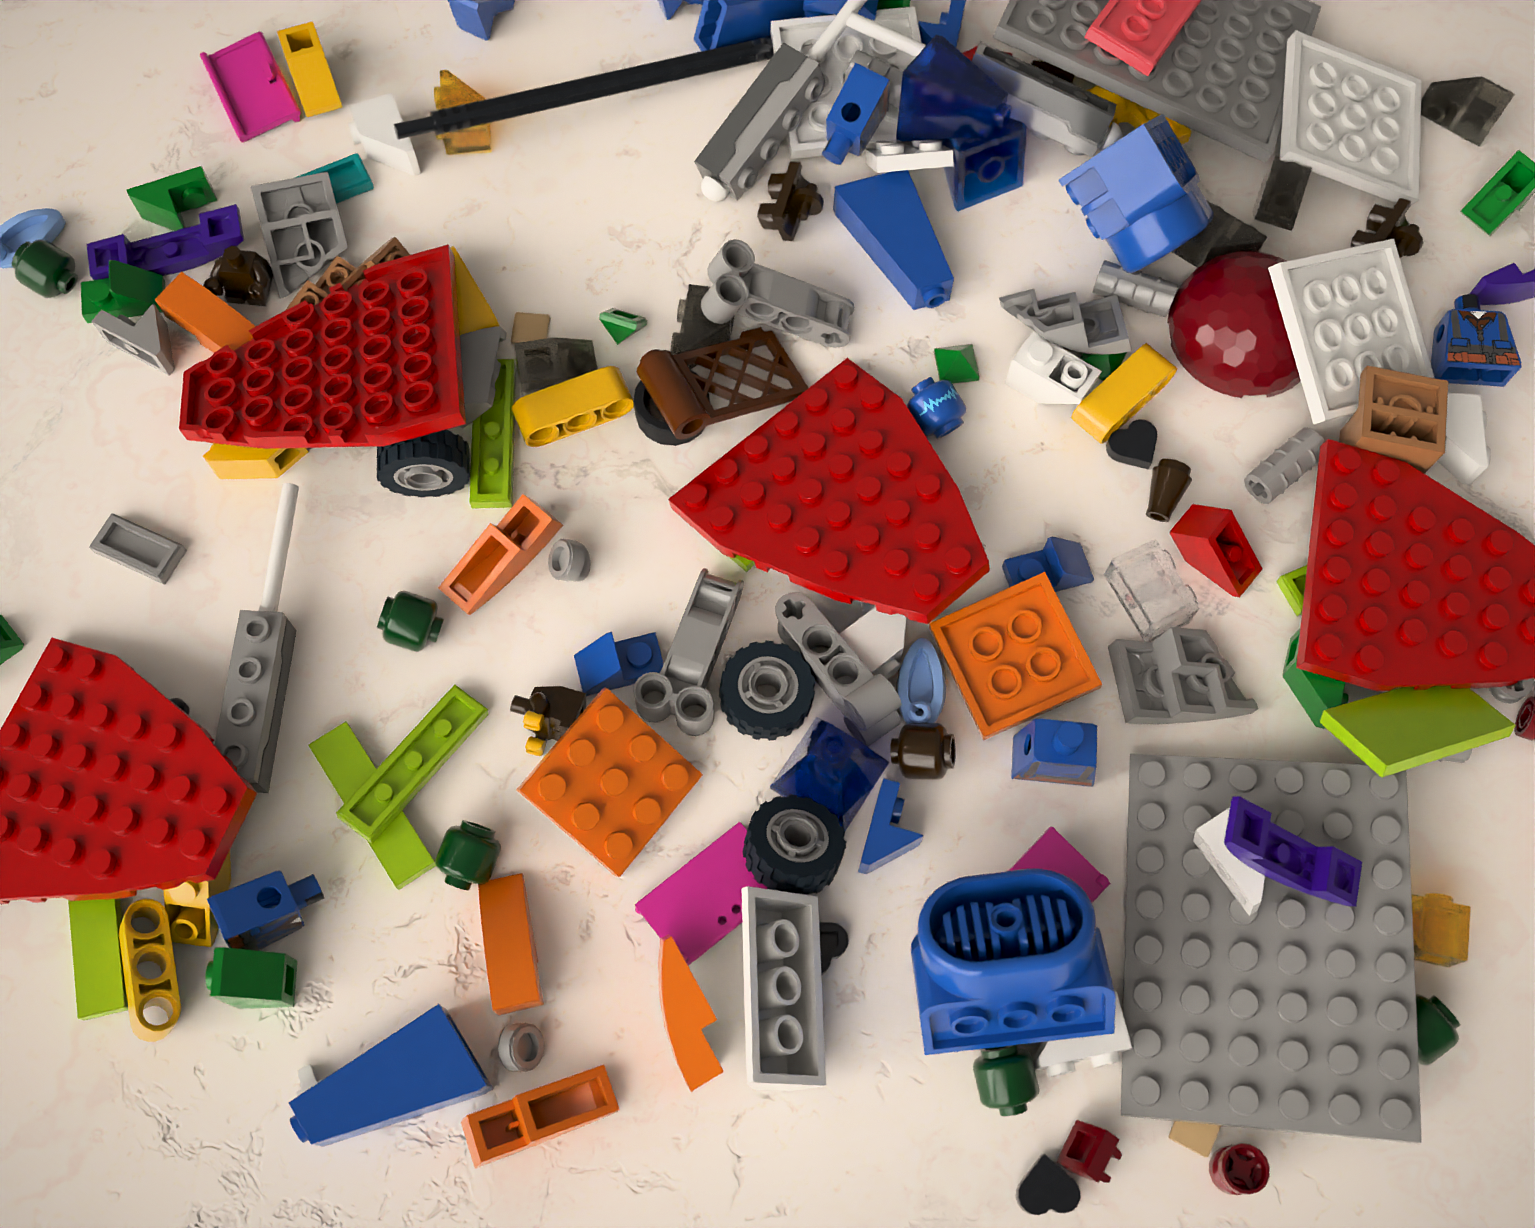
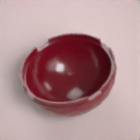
M1237 251L1217 256L1201 265L1179 286L1171 303L1167 319L1172 340L1170 345L1178 361L1197 381L1214 391L1242 398L1243 395L1275 396L1301 382L1268 269L1287 260L1259 251Z

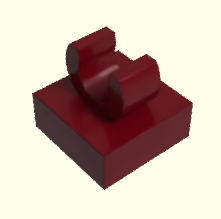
M1076 1120L1056 1163L1067 1171L1097 1183L1099 1181L1109 1183L1111 1177L1104 1173L1111 1157L1118 1160L1122 1157L1121 1151L1116 1147L1119 1138L1106 1129Z

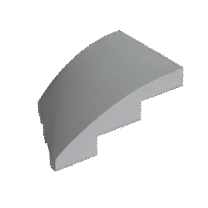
M328 172L250 186L279 298L287 297L348 248Z
M1035 289L999 297L1000 305L1004 310L1043 338L1058 346L1082 353L1101 355L1131 351L1117 295L1079 304L1076 292L1037 301Z
M500 326L460 335L466 424L459 426L462 429L493 406L496 392L495 382L501 367V363L496 359L499 342L505 341L507 337L506 331Z
M1171 627L1153 642L1116 639L1108 646L1125 723H1190L1252 714L1258 710L1256 701L1253 698L1246 700L1233 681L1232 677L1235 671L1228 661L1220 655L1217 645L1206 630Z

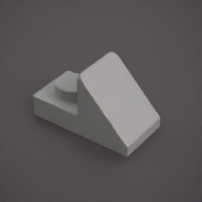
M154 304L147 309L136 324L124 315H119L116 318L103 310L92 320V323L107 343L168 376L173 373L174 365L168 326Z

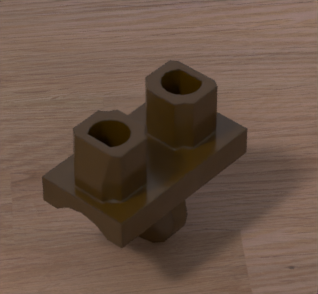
M790 162L786 173H771L768 181V192L771 199H777L776 203L760 204L757 218L762 228L778 230L783 241H794L800 220L805 221L809 215L821 213L824 206V199L817 192V185L808 182L801 175V162Z
M1399 198L1393 208L1375 204L1367 218L1366 229L1377 233L1373 234L1357 230L1351 240V247L1394 239L1399 258L1417 254L1424 242L1423 237L1419 233V227L1416 224L1409 225L1405 218V213L1411 206V201Z

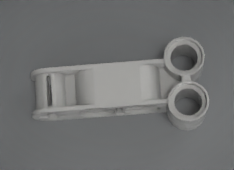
M733 239L727 241L709 263L707 274L713 285L701 300V309L708 320L723 324L730 321L735 314H739L827 347L839 348L849 343L850 334L847 332L849 316L853 314L855 309L854 303L850 299L755 263V255L752 248L742 240Z
M703 568L699 574L661 672L645 673L638 678L633 690L637 712L641 718L648 722L656 723L665 720L670 714L675 715L677 726L680 730L691 736L703 735L713 725L714 703L706 687L734 617L744 586L743 580L739 579L737 583L708 574L709 571L706 568ZM652 691H658L665 695L664 699L656 704H650L643 700L644 696ZM694 704L700 705L706 710L703 715L696 718L688 717L683 711L688 706Z
M798 592L783 595L775 606V614L778 619V634L782 641L789 645L790 649L793 651L797 650L802 654L803 660L805 662L808 661L811 666L812 676H814L815 681L842 712L844 723L854 739L863 748H867L900 725L901 719L896 710L902 704L892 684L881 674L873 675L806 595ZM817 645H824L829 648L823 653H816L811 650ZM841 676H851L856 679L850 684H841L836 681Z

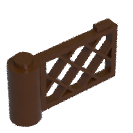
M761 327L741 332L738 339L672 355L668 350H651L642 356L636 371L676 439L680 440L695 436L707 425L791 402L809 388L773 331L764 332ZM766 345L774 357L773 361L752 353L753 348ZM729 355L743 361L741 369L739 370L720 362V357ZM695 363L709 369L708 378L705 379L693 374L687 365ZM748 363L768 371L766 381L746 373L745 370ZM716 372L736 380L734 389L732 390L713 382L714 373ZM775 374L787 379L793 388L784 389L772 384L773 375ZM741 383L762 391L761 397L753 399L739 393ZM709 392L729 400L728 406L714 410L706 397L707 393Z

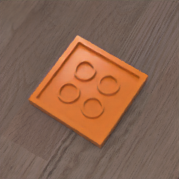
M1045 572L929 623L930 631L983 741L1096 691L1102 686Z
M604 688L516 790L614 876L620 877L703 774L608 688Z

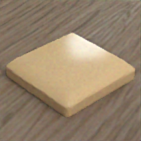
M516 312L511 344L545 347L550 316Z
M1174 1121L1168 1138L1208 1158L1221 1125Z

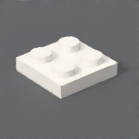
M935 137L913 138L912 145L906 146L898 144L897 140L875 142V148L866 149V164L877 173L954 166L953 150L942 145V141H935Z

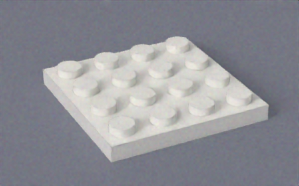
M915 6L877 10L876 18L872 21L921 42ZM836 15L771 21L770 31L774 54L785 43L807 55ZM847 26L819 63L825 81L822 94L815 102H811L803 112L797 128L792 132L789 131L787 134L791 159L823 156L822 152L828 143L826 119L845 83L844 76L857 50L877 57V59L890 66L894 65V68L926 83L923 93L912 113L909 114L897 107H892L888 103V111L864 151L875 148V142L897 140L898 144H904V146L912 145L913 138L935 137V141H937L939 135L925 61Z
M1296 30L1287 39L1280 160L1397 203L1399 198L1410 200L1412 206L1419 200L1422 80Z
M1394 239L1285 261L1268 268L1313 424L1350 415L1357 411L1360 374L1366 366L1434 378Z

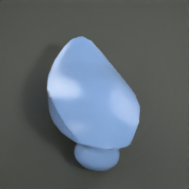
M34 209L17 214L0 226V268H12L14 254L25 242L29 241L32 243L35 240L44 239L52 243L66 223L61 213L56 209Z
M919 638L909 648L898 673L896 691L902 704L899 711L906 723H934L941 714L945 703L947 687L945 671L932 643L926 638Z

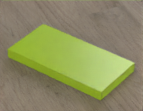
M1432 686L1427 690L1401 687L1323 711L1319 721L1380 777H1386L1510 737L1515 727L1512 721L1470 688L1451 689V686Z

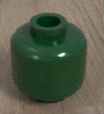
M44 239L35 240L32 243L29 241L23 243L17 249L12 259L16 280L44 298H54L61 292L64 294L69 293L78 279V275L74 273V258Z
M400 591L394 598L387 597L377 629L383 630L382 635L385 642L419 652L425 648L427 641L436 643L444 619L436 617L438 606L434 600L408 591Z
M462 820L460 826H452L446 831L435 860L436 867L446 874L444 880L446 884L469 891L472 883L485 884L490 880L501 851L500 842L494 838L496 831L466 820Z
M1416 994L1418 1063L1430 1065L1458 1043L1459 1036L1456 1028L1460 1026V1023L1436 996L1433 995L1428 999L1423 995Z
M1017 1045L980 1049L981 1056L974 1061L973 1072L981 1103L988 1108L999 1109L1001 1116H1014L1028 1110L1027 1103L1039 1094V1085L1031 1053L1026 1049L1019 1048Z

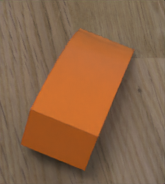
M183 272L155 299L165 317L195 335L199 343L213 353L225 345H228L232 350H236L253 339L249 330L254 328L255 325Z
M522 494L497 526L491 523L488 525L438 588L464 612L471 615L512 581L549 543L563 524L535 500Z
M523 873L492 879L485 884H478L483 944L493 1011L497 1015L544 1005L537 967L538 957Z
M667 934L660 938L658 960L659 998L664 1027L674 1059L686 1085L692 1092L724 1072L701 1029L715 1022L717 1018L671 935Z
M601 1065L515 1095L513 1099L468 1114L461 1121V1125L476 1169L616 1113L620 1109L605 1065Z

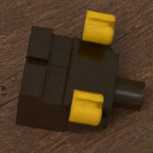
M563 686L534 687L529 699L515 695L510 711L524 715V728L535 733V737H529L526 742V753L542 756L547 740L553 739L558 741L586 709V693Z

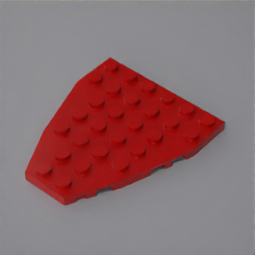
M449 244L373 265L362 271L366 279L359 286L355 284L345 291L341 283H338L329 288L331 294L327 295L322 302L313 305L312 303L308 304L307 300L249 330L253 339L236 350H232L228 345H225L214 352L207 360L200 361L184 371L179 421L180 432L190 441L262 449L387 446L466 424L455 259Z
M848 358L668 499L671 509L723 555L733 559L736 555L754 561L756 568L767 573L771 568L789 576L790 582L836 601L852 604L853 599L875 605L878 612L889 615L902 614L909 620L929 624L990 571L989 560L958 486L901 397Z
M1327 439L1320 446L1296 668L1374 691H1391L1396 687H1414V690H1427L1432 686H1451V689L1492 688L1509 686L1519 681L1535 678V545L1516 530L1410 464Z
M51 638L0 729V905L9 904L10 900H28L32 903L46 902L47 898H65L70 901L122 899L137 896V890L151 887L166 890L179 887L182 883L188 881L201 883L215 880L254 802L257 792L246 779L238 774L237 767L233 762L221 753L213 743L215 740L208 731L174 702L166 698L154 685L134 671V668L113 654Z

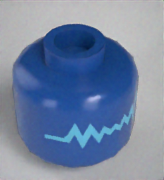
M929 377L911 389L914 396L909 400L907 408L925 436L934 435L936 439H940L964 424L962 417L967 408L950 381L940 380L934 382L933 378Z

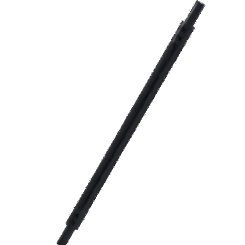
M767 36L430 112V116L394 124V130L398 140L435 132L436 135L765 61L774 56L772 37Z

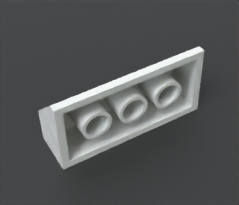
M749 886L742 888L747 1084L753 1090L794 1091L826 1086L818 896Z

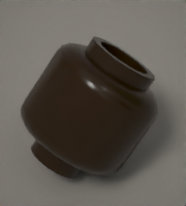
M907 723L902 727L899 738L891 739V763L899 764L902 775L907 779L939 780L945 776L948 769H953L955 766L956 747L954 734H948L946 728L940 723Z

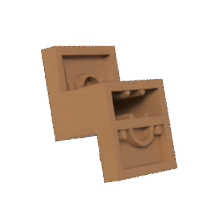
M1366 366L1360 374L1358 409L1341 429L1339 442L1404 461L1425 474L1445 453L1448 381Z

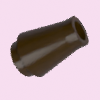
M1161 459L1158 466L1153 467L1149 503L1146 515L1149 518L1159 522L1170 521L1174 509L1192 482L1190 477L1191 468L1187 464L1174 459Z

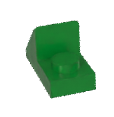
M1518 150L1460 211L1461 214L1488 236H1491L1516 210L1520 211L1535 193V162Z
M202 166L126 189L129 198L142 219L173 231L186 228L181 212L200 208L203 205L217 201L214 189Z
M109 260V278L81 282L82 316L87 323H92V320L101 310L116 318L119 315H124L127 318L143 316L152 304L157 307L160 313H163L155 299L165 289V279L160 274L116 260Z

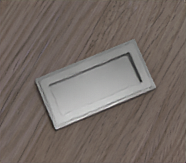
M111 513L89 546L94 553L164 585L187 551L182 544Z

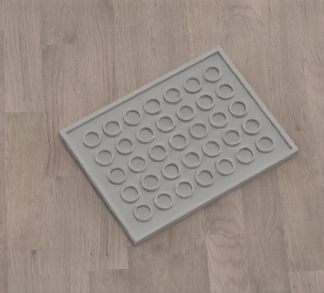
M1009 0L993 38L1098 85L1111 93L1135 102L1146 109H1150L1158 114H1164L1165 117L1179 124L1185 125L1265 163L1274 151L1282 127L1287 39L1296 30L1312 36L1321 6L1308 0H1202L1150 75L1146 76L1084 38L1089 27L1110 0Z
M1130 754L1123 1016L1132 1048L1122 1052L1121 1116L1412 1144L1422 1143L1406 770L1386 777H1380L1367 764ZM1233 796H1241L1272 813L1270 822L1317 847L1334 846L1362 861L1356 906H1345L1283 885L1265 876L1262 901L1258 910L1249 916L1193 842L1195 830L1230 808Z

